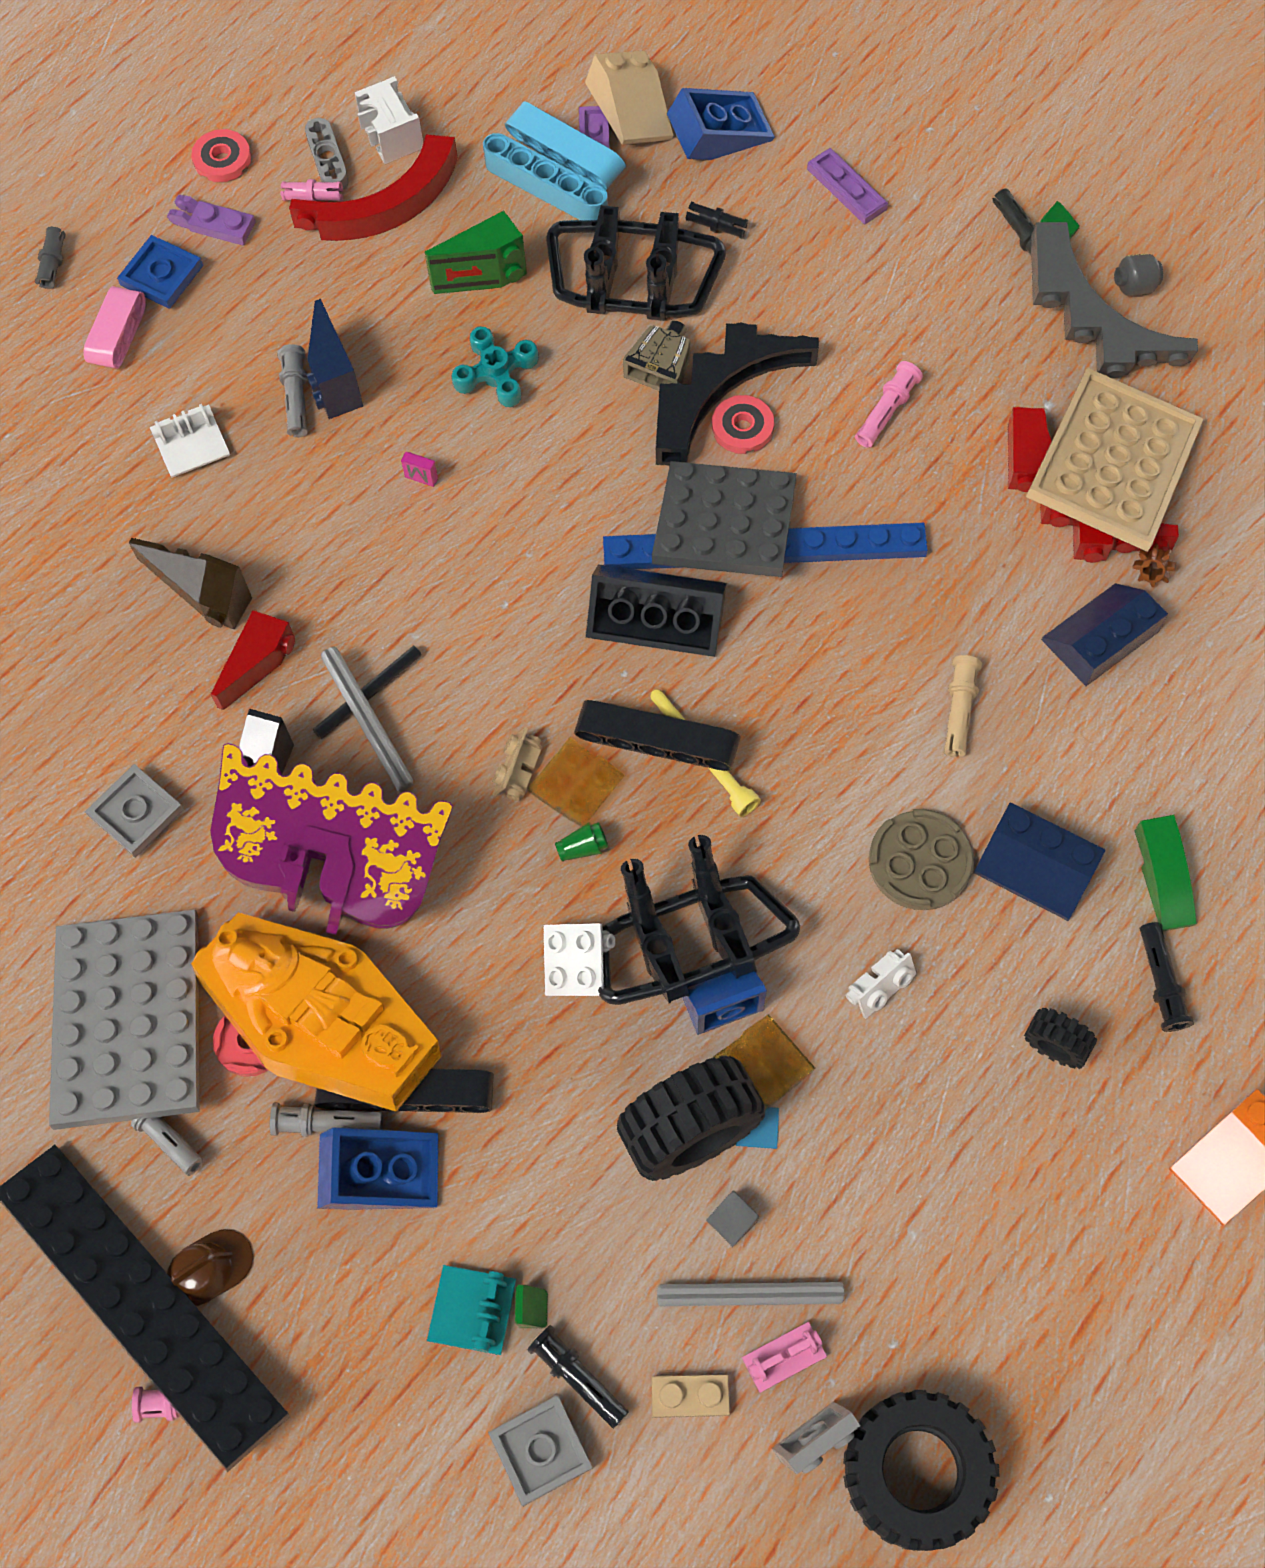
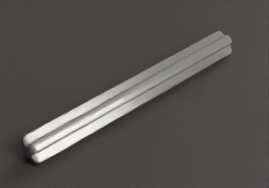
M336 647L324 650L321 653V657L397 791L402 792L409 789L413 785L410 773Z
M841 1282L660 1284L657 1288V1302L659 1306L841 1304L844 1301V1286Z

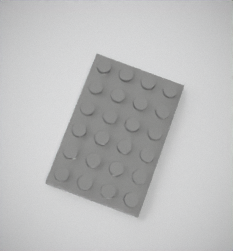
M196 910L56 926L49 1126L53 1130L130 1121L138 1118H154L200 1112L199 981L191 965L196 953L199 951L198 914Z

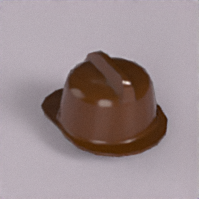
M233 1230L215 1231L183 1248L172 1259L167 1274L171 1277L172 1283L181 1289L195 1306H200L233 1288L247 1276L252 1267L253 1260L251 1245L242 1234Z

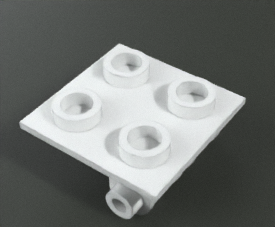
M199 404V407L189 410L187 414L183 410L181 411L182 416L176 417L173 414L174 419L170 420L168 418L160 422L155 421V425L150 427L171 478L230 456L209 404L206 406Z
M602 924L544 925L545 996H599V987L604 989L603 952H607L615 946L614 935L608 931H602Z

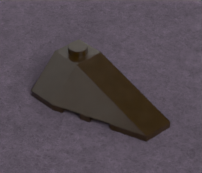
M136 538L130 539L129 545L136 558L204 616L208 623L219 628L223 625L231 629L236 628L252 600L251 593L239 566L203 553L200 554L199 558H193L185 549L177 548L175 553H171L161 544Z

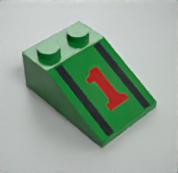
M504 210L424 252L430 286L434 294L502 288L509 283L517 282L527 274L523 235Z

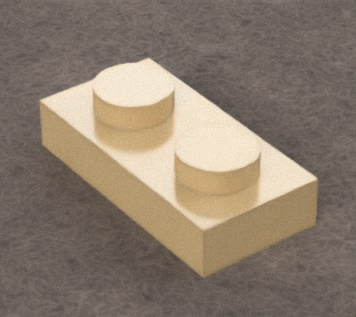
M728 1375L651 1376L652 1418L730 1415Z

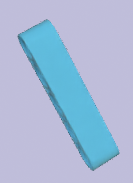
M526 101L522 102L505 123V128L515 139L558 164L602 186L605 190L610 187L626 167L623 159L613 150Z
M493 133L484 139L485 165L487 170L579 220H597L600 206H608L606 190L591 180L503 134Z

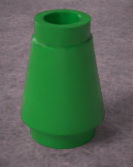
M588 822L561 839V841L555 843L562 862L602 854L601 850L609 848L599 822L592 825Z

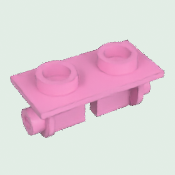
M807 1322L743 1356L742 1360L759 1393L827 1356L821 1346L823 1343L816 1330L813 1331L810 1323Z

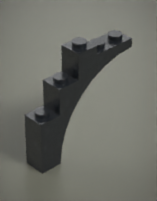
M742 322L736 324L726 323L724 354H714L711 352L693 353L691 385L660 383L655 447L656 465L670 466V461L688 463L692 441L703 419L711 408L728 392L744 382L771 371L790 367L816 366L819 338L804 335L797 337L778 336L775 334L757 335L756 324Z

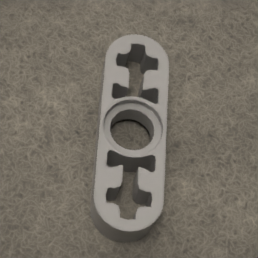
M324 118L311 119L305 125V133L321 182H342L344 190L348 185V176L331 125ZM321 131L324 140L319 141L316 132ZM325 151H331L334 153V155L329 159H322L319 157V155ZM329 170H335L336 179H332Z

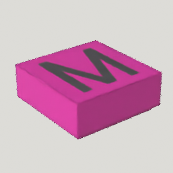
M405 452L401 459L405 478L434 487L438 480L435 461Z

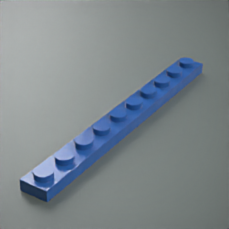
M925 523L789 528L784 563L926 557L928 550ZM656 534L603 536L604 565L634 570L683 568L652 564V552Z

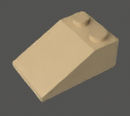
M645 51L595 54L585 84L621 144L672 140L673 132L667 116V108L658 72Z

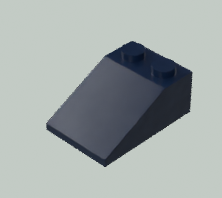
M316 300L314 303L307 358L311 372L306 374L313 391L311 393L318 410L324 408L328 419H332L363 407V402L350 360L322 300Z

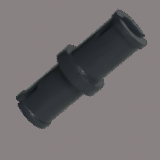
M691 201L688 209L700 214L697 215L687 211L686 221L710 227V231L715 233L719 230L741 239L744 237L745 231L734 227V225L747 229L748 219L724 213V209L719 207L715 210Z

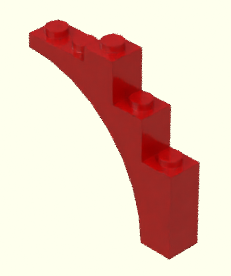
M1012 408L1008 422V489L1021 492L1029 491L1051 445L1052 440L1047 429L1045 408ZM1040 504L1041 524H1051L1054 527L1073 526L1074 559L1095 563L1106 561L1111 550H1117L1121 553L1141 550L1136 546ZM1161 523L1149 550L1153 549L1155 544H1158L1159 549L1164 551L1172 550L1179 537L1178 525Z

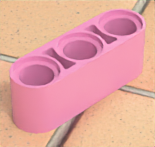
M115 286L109 289L84 345V359L87 363L114 369L120 368L145 311L146 298L143 292Z

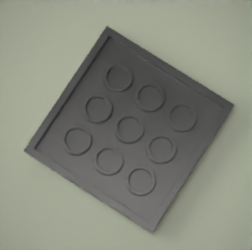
M670 461L652 552V564L782 577L797 473Z

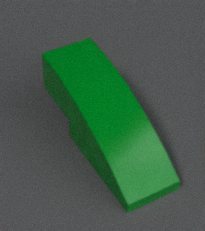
M1175 815L1140 821L1134 832L1144 861L1141 869L1158 923L1161 924L1163 932L1195 926L1197 922L1191 879Z

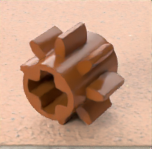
M1155 544L1153 549L1148 552L1141 549L1139 557L1142 560H1136L1133 564V569L1140 570L1138 581L1145 580L1150 582L1151 587H1154L1156 582L1160 580L1168 583L1170 574L1167 571H1174L1176 568V562L1169 561L1172 550L1164 551L1159 549L1158 544ZM1150 562H1156L1159 569H1153V565Z

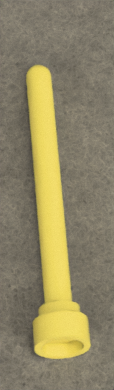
M656 689L651 692V700L665 716L685 720L661 690ZM709 768L731 795L729 798L732 802L731 807L739 817H744L757 808L761 799L753 789H747L746 786L741 787L729 771Z

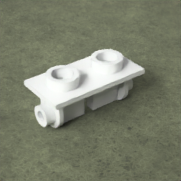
M898 949L894 952L889 951L871 967L872 971L878 975L876 979L866 972L848 987L849 992L845 996L851 1004H859L863 1018L867 1019L874 1011L883 1008L892 995L912 981L916 975V970L910 953L904 955Z

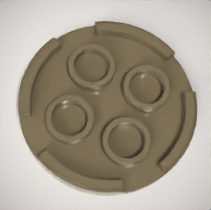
M913 809L911 812L899 814L885 821L877 830L869 851L870 872L879 890L894 903L913 910H933L954 901L966 888L974 866V854L966 836L961 831L962 828L949 817L926 809Z

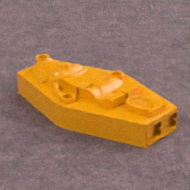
M238 912L230 921L225 922L220 927L216 937L207 946L202 947L196 953L191 963L195 975L203 988L265 1068L277 1076L397 1112L442 1057L436 1037L369 957L354 945Z

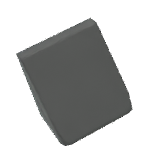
M732 1191L706 1221L733 1247L759 1221V1216L735 1191Z

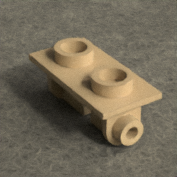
M525 727L518 734H512L509 737L504 748V753L508 754L505 763L498 766L492 780L496 784L492 795L496 796L504 790L507 792L506 797L514 801H519L520 797L525 795L532 774L522 770L521 767L523 765L534 769L542 749L540 738L529 735L528 738L525 737L528 728Z

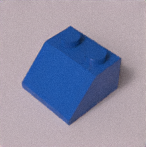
M755 971L739 976L738 979L735 978L732 972L688 987L689 997L684 996L682 998L695 1031L699 1035L763 1011L767 990Z

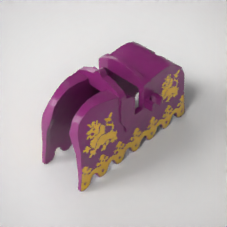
M227 743L223 745L220 778L210 833L214 853L233 878L246 886L258 890L281 893L287 899L288 910L295 912L299 905L312 858L324 861L319 888L324 900L332 905L326 929L327 933L337 934L343 916L365 926L389 929L410 920L420 908L437 849L453 805L447 801H437L429 812L421 813L417 808V797L410 791L400 793L394 803L387 804L383 800V789L376 782L365 784L360 793L353 795L349 793L346 776L341 773H333L328 777L325 784L316 785L313 779V771L307 764H298L294 766L289 775L282 776L278 768V761L271 754L260 756L255 765L248 767L240 747Z

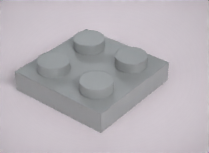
M133 764L85 813L136 858L184 808L147 774Z
M558 1395L488 1432L523 1507L593 1469Z
M832 1402L772 1449L779 1460L795 1474L801 1471L808 1473L821 1464L823 1461L821 1456L832 1447L839 1449L849 1443L855 1436L853 1431L861 1425L852 1412Z

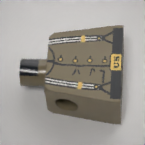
M671 321L667 330L655 325L649 326L623 359L624 378L658 391L660 383L682 384L690 360L691 341L684 337L687 331L685 325L679 321Z

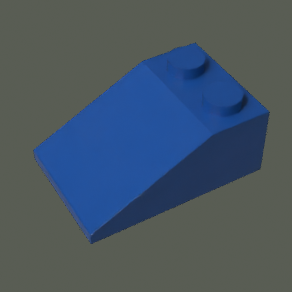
M682 88L667 112V116L687 159L713 160L771 142L775 138L754 92Z
M331 1128L320 1134L317 1209L437 1208L438 1133Z

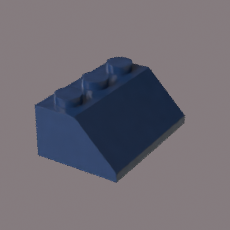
M1115 583L1044 635L1041 640L1085 686H1088L1160 631L1168 613L1145 590Z
M1010 802L974 874L1069 921L1106 850Z

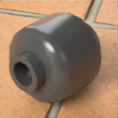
M1151 254L1128 255L1121 260L1119 267L1114 272L1115 284L1119 286L1123 294L1128 296L1151 294L1163 280V266Z

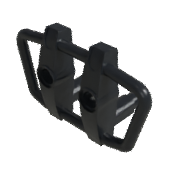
M601 205L597 220L559 221L549 228L546 236L552 289L555 297L576 307L586 308L587 313L605 314L606 310L647 315V319L665 321L666 317L676 318L696 315L704 308L726 257V249L720 239L680 229L679 213L661 212L659 222L655 224L620 220L619 207ZM595 232L590 248L584 253L587 296L566 290L564 287L558 240L559 235L562 233ZM619 232L655 236L653 249L646 261L648 271L647 302L609 298L614 275L618 267ZM678 241L712 249L714 255L694 301L686 304L669 305L674 279L677 275ZM604 255H607V256H609L610 258L607 259V260H604Z
M698 835L700 844L698 847L695 837H692L688 843L694 875L692 879L693 890L657 903H653L651 891L646 882L643 863L638 859H630L633 868L631 871L627 861L621 865L629 913L623 914L602 926V931H608L610 934L616 935L622 930L633 926L643 953L647 972L653 977L654 982L617 991L613 990L611 987L609 951L603 952L604 989L599 987V996L606 1003L621 1005L663 994L667 1002L671 1003V1001L684 996L689 997L688 987L732 972L735 978L738 979L739 976L747 973L757 972L755 960L793 942L799 935L800 922L757 878L745 875L720 880L718 868L713 859L711 839L705 835ZM748 889L786 926V929L749 947L740 924L739 915L724 894L726 892ZM698 903L711 936L713 948L720 954L723 960L683 974L675 954L672 938L667 934L658 917Z

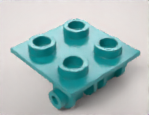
M443 1265L427 1342L501 1355L517 1279L505 1277L504 1274L494 1271L484 1273Z

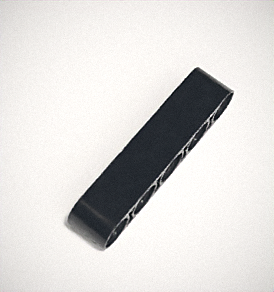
M585 700L583 702L574 730V734L585 741L721 771L732 770L741 738L736 732L725 728L593 700Z
M431 1069L398 1111L490 1112L492 1110L494 1074L484 1070ZM316 1088L314 1106L329 1110L392 1111Z

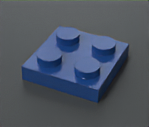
M151 235L117 279L120 286L129 290L143 292L145 298L170 309L204 265L200 257Z

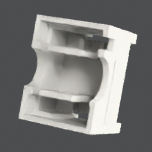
M395 76L355 92L360 128L365 129L369 136L371 147L380 144L376 149L384 164L421 150L423 146L419 117L417 113L414 114L410 111L403 99V94L401 91L398 92V83Z

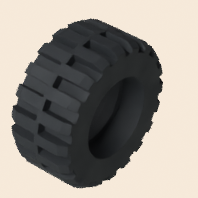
M726 1055L720 1056L717 1059L713 1057L706 1059L705 1062L693 1064L683 1071H678L668 1079L652 1086L649 1091L643 1092L636 1098V1101L630 1103L625 1108V1112L619 1115L617 1132L639 1174L652 1181L664 1180L673 1175L682 1174L686 1170L695 1168L703 1162L713 1159L724 1150L737 1144L736 1142L748 1136L750 1131L756 1129L760 1125V1121L764 1119L766 1105L741 1061Z
M913 1390L912 1392L896 1393L880 1401L862 1416L859 1421L861 1426L853 1431L855 1436L848 1443L847 1450L844 1452L845 1489L848 1488L851 1497L849 1501L854 1511L859 1513L863 1519V1524L870 1531H874L881 1536L880 1539L889 1544L900 1546L902 1549L933 1551L954 1546L957 1542L967 1539L976 1532L975 1529L980 1523L985 1522L990 1514L988 1511L990 1504L997 1497L998 1489L995 1488L996 1477H1000L999 1464L994 1462L993 1452H996L993 1440L988 1441L983 1432L986 1427L980 1419L975 1420L968 1413L970 1410L961 1402L956 1404L949 1400L948 1395L939 1392L936 1394L927 1393L926 1390ZM912 1431L927 1432L941 1439L950 1449L957 1467L956 1484L951 1495L944 1503L929 1510L912 1509L899 1502L888 1489L884 1478L883 1463L889 1446L900 1435Z

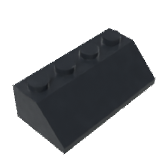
M598 564L592 574L585 638L715 657L727 583Z

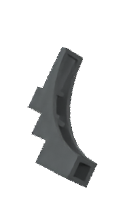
M1036 222L1031 234L1033 305H1042L1044 308H1055L1064 305L1065 340H1074L1077 343H1087L1096 340L1097 372L1110 378H1120L1128 375L1135 363H1138L1139 366H1152L1156 363L1183 366L1191 362L1198 352V339L1173 337L1148 330L1123 317L1107 305L1093 290L1080 270L1070 244L1068 223Z

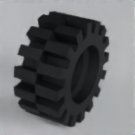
M1047 1008L1038 1009L1024 1034L1026 1042H1029L1032 1048L1038 1049V1053L1049 1056L1048 1059L1053 1062L1057 1060L1060 1065L1066 1066L1067 1064L1070 1068L1074 1069L1076 1067L1078 1069L1084 1067L1097 1042V1038L1094 1037L1095 1034L1092 1031H1088L1089 1028L1086 1025H1080L1077 1019H1070L1063 1012L1058 1014L1055 1009L1051 1008L1050 1010Z

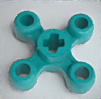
M482 326L476 327L470 333L469 341L472 351L480 355V361L474 366L462 364L455 367L451 375L453 387L457 392L467 394L472 392L478 383L485 381L487 385L497 387L496 394L501 405L514 407L520 402L522 393L519 383L510 378V373L518 367L530 369L536 366L539 360L537 345L530 340H522L516 344L515 349L506 352L503 348L494 346V337L490 329Z

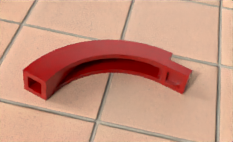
M426 134L422 149L407 172L388 187L369 196L341 202L291 199L289 210L294 228L319 230L321 240L344 241L378 235L408 222L425 210L448 183L458 158L455 137Z

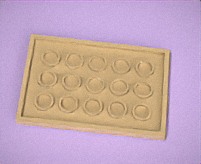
M1087 368L1026 497L1148 552L1158 532L1203 418Z

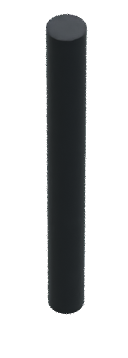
M414 645L361 688L367 701L422 656L421 652ZM347 702L343 703L313 728L314 733L320 739L324 738L353 713Z

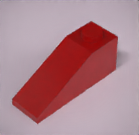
M252 610L210 694L217 708L221 710L226 709L280 666L285 655H289L292 652L295 636L289 622Z

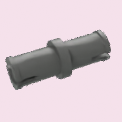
M53 226L46 228L43 249L39 250L38 253L40 263L35 283L37 285L40 284L39 287L45 289L55 287L57 269L62 265L63 261L61 251L66 234L64 231L61 232L60 228Z

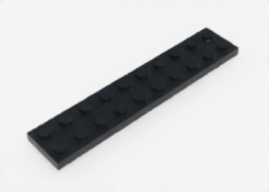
M55 1144L0 1186V1203L227 1473L289 1418V1414L185 1293L172 1283L171 1277Z

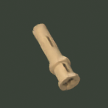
M968 655L956 656L952 660V666L955 669L953 682L949 684L948 688L949 694L952 696L944 748V754L950 757H957L958 755L963 757L966 755L972 700L976 698L979 692L976 681L978 671L982 668V662L978 658Z

